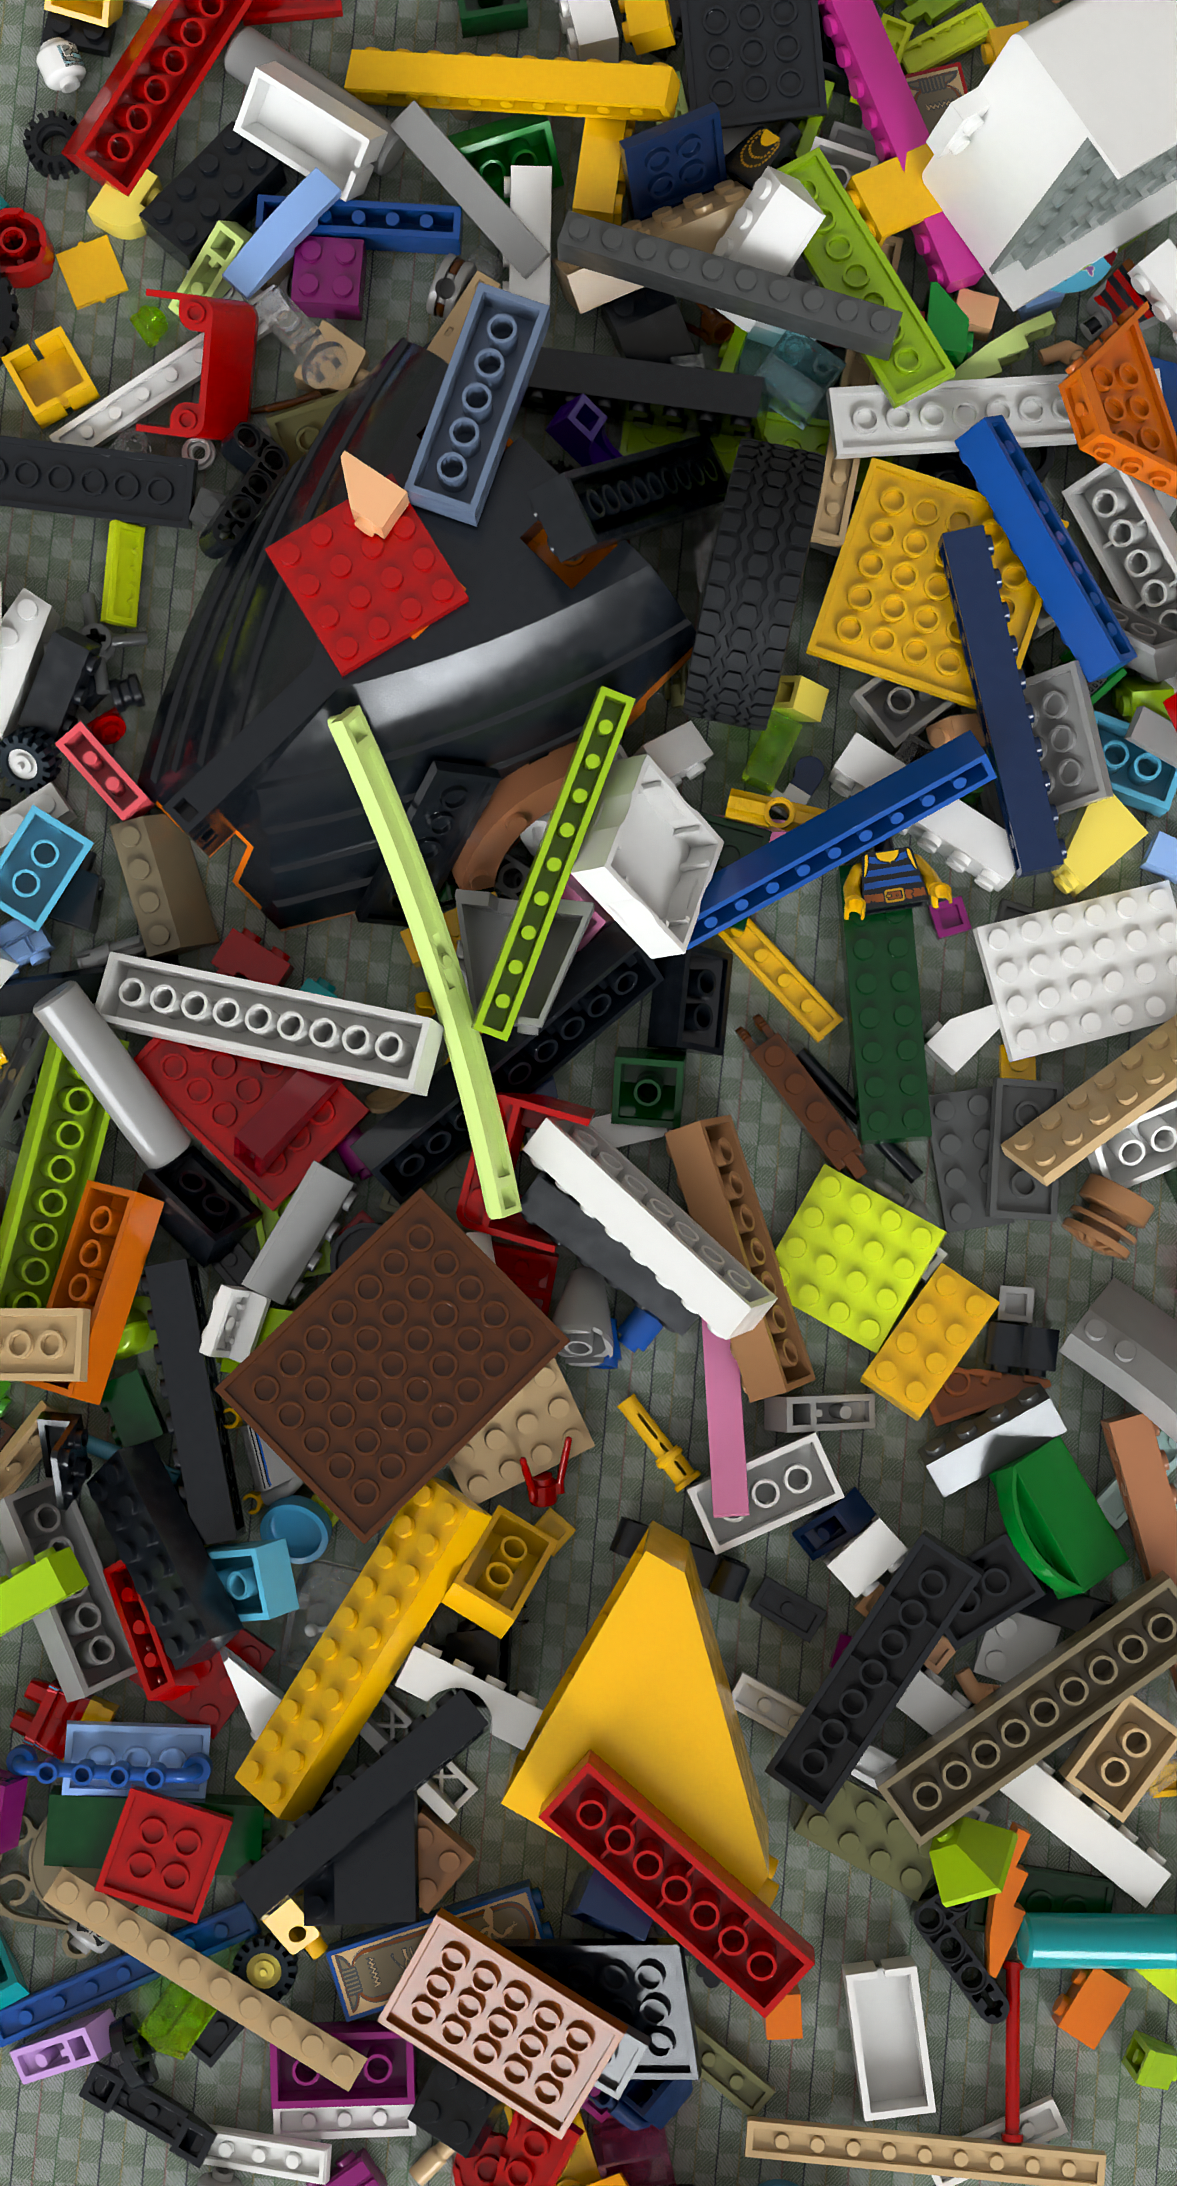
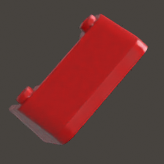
M146 288V296L180 300V321L189 330L204 332L199 403L183 402L178 404L171 413L170 426L142 423L136 424L135 431L222 441L239 423H250L259 325L258 312L252 304L245 301Z
M496 1093L514 1171L526 1127L537 1130L546 1117L552 1116L589 1126L596 1109L547 1095ZM472 1148L456 1209L459 1222L472 1230L554 1253L558 1245L549 1238L548 1232L540 1227L530 1225L521 1216L520 1212L500 1219L488 1217Z

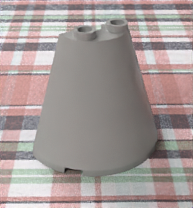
M456 889L455 900L469 996L474 1014L476 1015L518 900L498 898L490 892ZM560 900L513 1025L518 1027V1033L538 1035L539 1028L543 1027L594 913L595 904L593 902Z

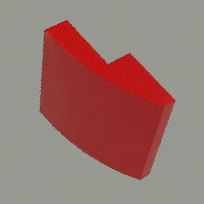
M492 1241L496 1265L548 1317L559 1254Z

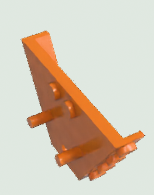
M1146 301L1137 309L1131 305L1116 318L1119 325L1116 322L1112 323L1099 335L1102 342L1097 339L1082 352L1085 359L1080 356L1065 369L1068 376L1058 387L1079 450L1093 456L1097 464L1107 463L1123 473L1150 485L1152 488L1158 489L1177 499V435L1137 321L1150 308L1148 301Z

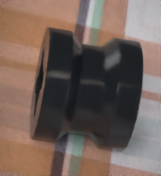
M136 673L129 674L123 680L116 678L109 680L112 698L119 713L125 712L128 707L133 705L137 707L146 705Z

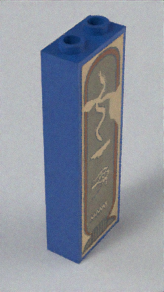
M530 1879L442 1907L491 1939H555L550 1921L544 1923L540 1913V1909L545 1908L539 1887H532ZM440 1908L430 1911L429 1914L426 1912L419 1914V1922L392 1923L328 1945L326 1956L346 2022L383 2011Z

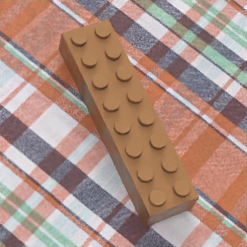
M731 1114L700 1120L665 1132L667 1140L666 1150L670 1158L673 1159L676 1168L677 1184L683 1192L688 1206L687 1214L778 1298L753 1330L730 1339L731 1354L737 1360L742 1375L741 1385L744 1392L748 1394L750 1403L786 1393L816 1380L787 1288L783 1283L780 1266Z

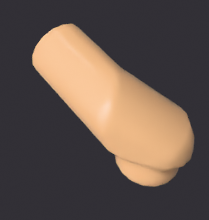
M1064 340L1038 350V358L1042 366L1057 361L1069 366L1080 356L1085 359V356L1082 354L1085 349L1070 340Z

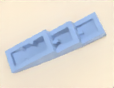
M316 167L265 220L224 271L222 278L248 300L295 255L294 248L318 226V219L341 197V189Z

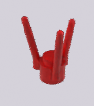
M570 1436L565 1438L556 1480L552 1477V1473L548 1471L532 1477L526 1458L521 1457L519 1459L531 1505L535 1507L552 1506L558 1500L557 1494L565 1493L564 1479L572 1443Z

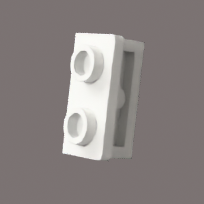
M221 1285L219 1292L213 1299V1310L208 1325L203 1330L199 1352L209 1357L230 1358L240 1363L244 1361L255 1350L271 1299L245 1287Z

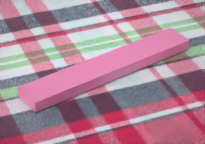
M702 1318L714 1518L748 1516L750 1512L741 1373L737 1360L731 1354L730 1339L725 1340L714 1335L708 1329V1323Z

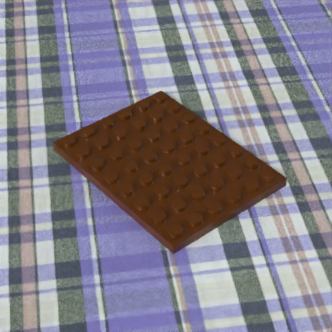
M420 1188L214 1390L365 1545L570 1340Z

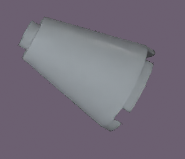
M581 1266L571 1272L551 1321L570 1340L558 1353V1355L566 1358L565 1364L588 1367L604 1363V1357L609 1355L611 1358L613 1356L614 1339L604 1276L594 1268Z

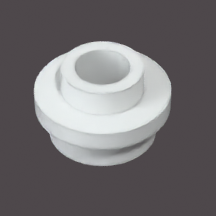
M189 438L183 445L182 458L198 460L197 471L208 469L214 463L216 449L209 439ZM197 449H205V456L202 459L194 458V453Z

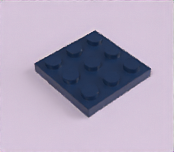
M715 102L619 141L632 220H640V222L653 217L652 213L659 208L666 206L674 208L683 204L684 198L696 193H702V195L715 190L714 186L727 180L720 110Z

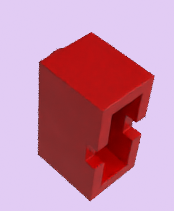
M232 928L210 962L216 968H222L231 977L240 978L243 976L251 981L280 987L284 986L295 969L288 963L291 958L289 955L275 946L269 951L259 945L262 939L246 928L241 933Z

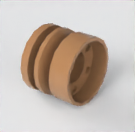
M1090 1173L1079 1192V1195L1090 1204L1089 1208L1072 1205L1070 1208L1071 1213L1082 1221L1079 1222L1065 1217L1061 1226L1071 1233L1078 1242L1091 1250L1105 1256H1112L1126 1261L1131 1252L1118 1242L1121 1241L1129 1245L1137 1243V1239L1126 1230V1227L1129 1225L1144 1229L1155 1208L1147 1200L1124 1186L1100 1175Z

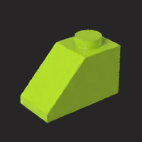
M1135 2029L1121 2061L1135 2083L1145 2087L1168 2090L1171 2082L1177 2080V2050L1174 2046Z

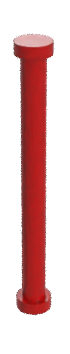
M1004 1960L1002 1968L1006 1969V1998L1009 2002L1010 2011L1006 2018L1005 2131L1001 2132V2140L1010 2143L1023 2142V2133L1019 2132L1020 1970H1024V1965L1018 1960Z

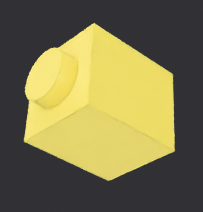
M802 675L780 676L772 710L796 722H821L829 689Z

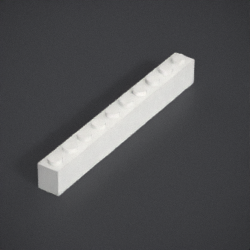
M927 1668L925 1672L919 1670L896 1707L931 1735H934L969 1710L972 1702L957 1690L952 1695L941 1687L944 1680ZM1041 1759L1000 1789L1006 1796L1145 1908L1171 1876V1873L1163 1866L1167 1861L1150 1846L1144 1851L1136 1844L1139 1837L1123 1824L1117 1829L1107 1821L1111 1815L1096 1802H1093L1091 1806L1087 1805L1080 1799L1083 1792L1067 1780L1063 1784L1052 1776L1056 1770Z

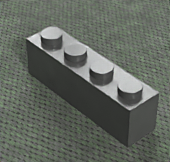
M1039 1383L1034 1387H1027L1021 1390L1017 1396L1002 1404L993 1405L986 1413L977 1418L962 1422L955 1430L944 1436L929 1440L925 1446L917 1451L943 1498L1063 1434L1067 1429L1052 1400Z

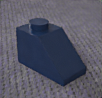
M855 1486L843 1493L844 1498L823 1507L791 1533L812 1561L856 1536L876 1515V1512Z

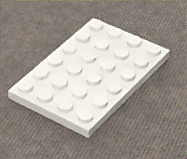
M1169 880L973 929L992 1002L995 1005L1001 1026L1000 1031L1009 1063L1163 1024L1177 1014V908Z

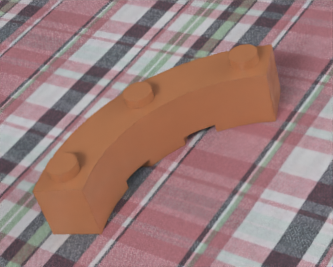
M577 742L549 752V755L538 759L530 765L528 763L499 782L451 870L459 889L476 891L495 886L498 868L510 846L526 828L553 809Z

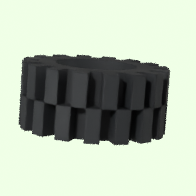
M54 110L48 111V118H44L43 114L40 113L37 115L39 122L36 123L32 119L28 123L31 131L28 129L24 131L26 140H23L25 152L37 172L40 171L42 176L47 178L50 174L53 180H59V174H62L64 180L69 179L68 172L72 170L76 175L80 172L78 167L63 154L57 156L48 155L44 151V144L50 137L55 135H62L69 141L79 123L77 124L75 118L71 115L67 118L66 113L59 111V115L56 116Z

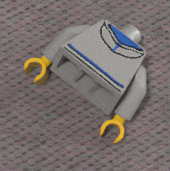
M227 1408L223 1413L233 1412L236 1416V1421L233 1425H224V1427L227 1429L240 1428L255 1488L254 1491L246 1494L242 1501L250 1497L254 1498L257 1501V1507L250 1509L248 1513L251 1515L256 1514L265 1504L269 1506L281 1498L292 1496L304 1482L233 1408Z

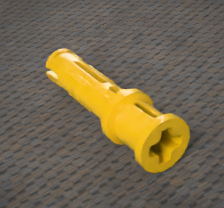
M634 1393L617 1406L656 1456V1466L658 1469L663 1468L675 1484L674 1490L677 1493L701 1475L700 1471L694 1470L682 1455L683 1449L680 1446L678 1447L677 1444L675 1446L672 1445Z

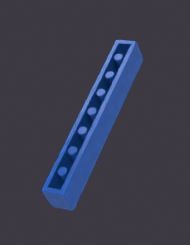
M1003 415L984 417L954 441L959 449V456L962 462L969 467L976 480L978 491L988 501L993 510L995 521L1003 528L1009 539L1011 550L1022 562L1029 582L1036 587L1043 600L1045 611L1055 621L1060 630V637L1063 643L1070 648L1075 659L1079 661L1087 681L1091 683L1106 678L1138 656Z

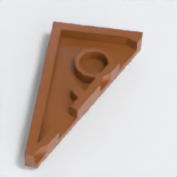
M956 1366L928 1409L935 1427L938 1428L986 1411L993 1405L1002 1404L1017 1396L1021 1390L1027 1387H1034L1040 1383L1045 1390L1051 1388L1052 1385L1050 1380L1036 1376H1020L990 1370L964 1369Z

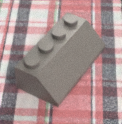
M313 1161L247 1273L242 1285L281 1305H288L290 1301L295 1303L304 1290L305 1284L301 1281L308 1270L314 1272L322 1259L323 1254L319 1250L325 1240L331 1242L338 1232L341 1224L336 1222L343 1209L348 1212L356 1201L358 1193L354 1192L357 1184L326 1166Z

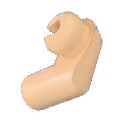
M969 1666L954 1674L966 1697L972 1704H977L1001 1687L999 1685L978 1682Z

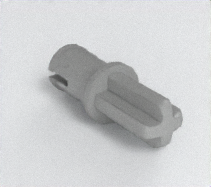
M137 935L113 943L107 940L104 945L76 952V957L78 958L79 968L85 969L106 966L110 951L136 957L145 954L146 949L142 936Z

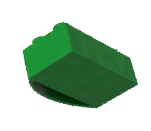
M1060 1435L989 1474L997 1491L999 1508L1005 1528L1015 1549L1029 1569L1042 1582L1053 1589L1058 1600L1085 1593L1129 1560Z

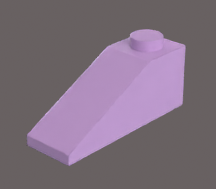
M111 2008L80 2018L11 2050L9 2053L23 2085L99 2061L110 2053L112 2049L109 2040V2025L115 2021Z

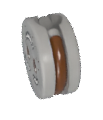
M449 253L443 259L428 294L426 303L428 314L443 318L444 321L446 320L476 274L477 267L475 263L468 260L465 261L453 253Z

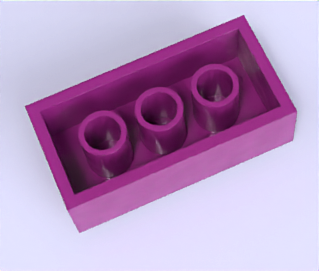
M377 2020L311 2022L368 2058L349 2092L270 2043L271 2109L415 2104L418 2092L417 2048L377 2022Z

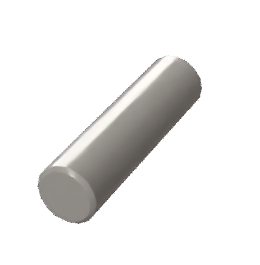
M247 27L236 34L224 58V66L227 73L249 87L255 67L273 61L278 62L387 131L388 134L377 161L370 164L375 166L373 171L380 176L389 173L395 167L405 150L406 143L390 126L392 121L254 28Z
M70 980L61 984L34 1005L32 1011L149 1169H158L165 1166L187 1149L191 1137L76 981Z

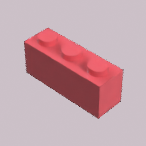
M81 721L54 743L123 822L141 817L155 806Z

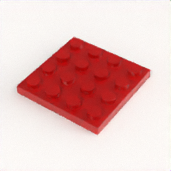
M392 473L386 476L387 479L399 486ZM349 499L265 548L268 557L342 677L469 602V597L411 503L406 507L385 539L376 533L371 537L355 526L354 522L356 520L353 518Z

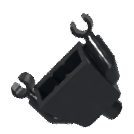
M465 1619L459 1623L457 1631L447 1634L446 1645H432V1647L442 1651L440 1659L453 1665L456 1658L475 1668L472 1675L484 1681L487 1675H490L506 1683L504 1691L517 1697L520 1690L510 1691L512 1626L503 1638L500 1639L469 1619ZM529 1619L521 1621L515 1620L514 1624L525 1625L528 1623ZM455 1688L456 1693L462 1689L475 1707L487 1708L484 1701L476 1693L464 1688Z

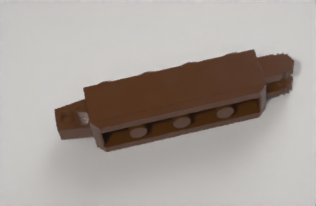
M759 1013L752 1017L754 1025L762 1032L767 1041L757 1046L746 1029L740 1026L735 1030L737 1036L750 1052L748 1055L750 1060L824 1160L830 1166L833 1165L837 1171L845 1167L852 1178L857 1181L868 1172L858 1158L864 1153L859 1147L861 1145L860 1141L778 1032L775 1034Z

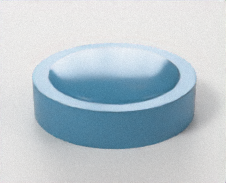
M292 1495L281 1498L268 1507L260 1524V1535L262 1540L286 1538L290 1563L305 1564L315 1561L325 1552L332 1536V1523L326 1511L318 1503L306 1497Z

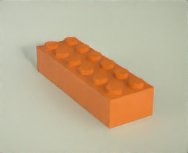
M87 1180L46 1308L91 1309L87 1382L22 1381L23 1383L70 1398L100 1405L165 1202L136 1191Z

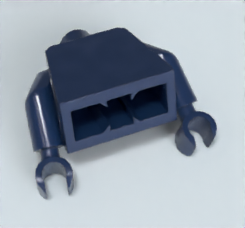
M630 2079L619 2101L603 2091L594 2097L589 2093L588 2098L599 2108L608 2107L607 2112L630 2130L645 2129L651 2124L661 2130L677 2114L678 2109L691 2095L693 2085L692 2080Z

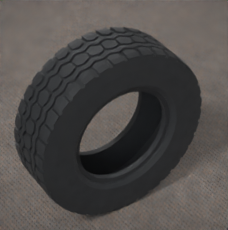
M741 439L730 475L709 568L687 676L682 713L691 717L710 721L714 720V722L757 731H766L780 681L821 494L826 456L765 441Z

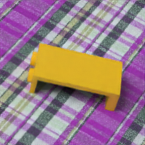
M927 143L906 152L905 172L901 167L898 157H894L851 176L845 188L880 247H882L887 237L943 211L922 179V173L934 155Z

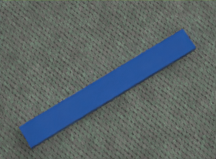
M242 1900L198 1919L197 1924L189 1923L169 1932V1934L208 1957L260 1934L262 1929L255 1914L245 1901ZM124 1952L30 1993L0 2010V2048L163 1977V1975Z

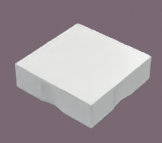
M642 754L613 761L571 874L651 959L685 954L699 916L703 894L712 879L724 841L701 814L683 799L673 782L648 754Z

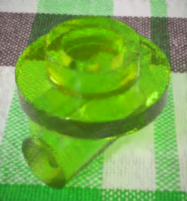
M143 305L129 319L149 348L156 346L160 341V337L168 330L165 314L155 306Z

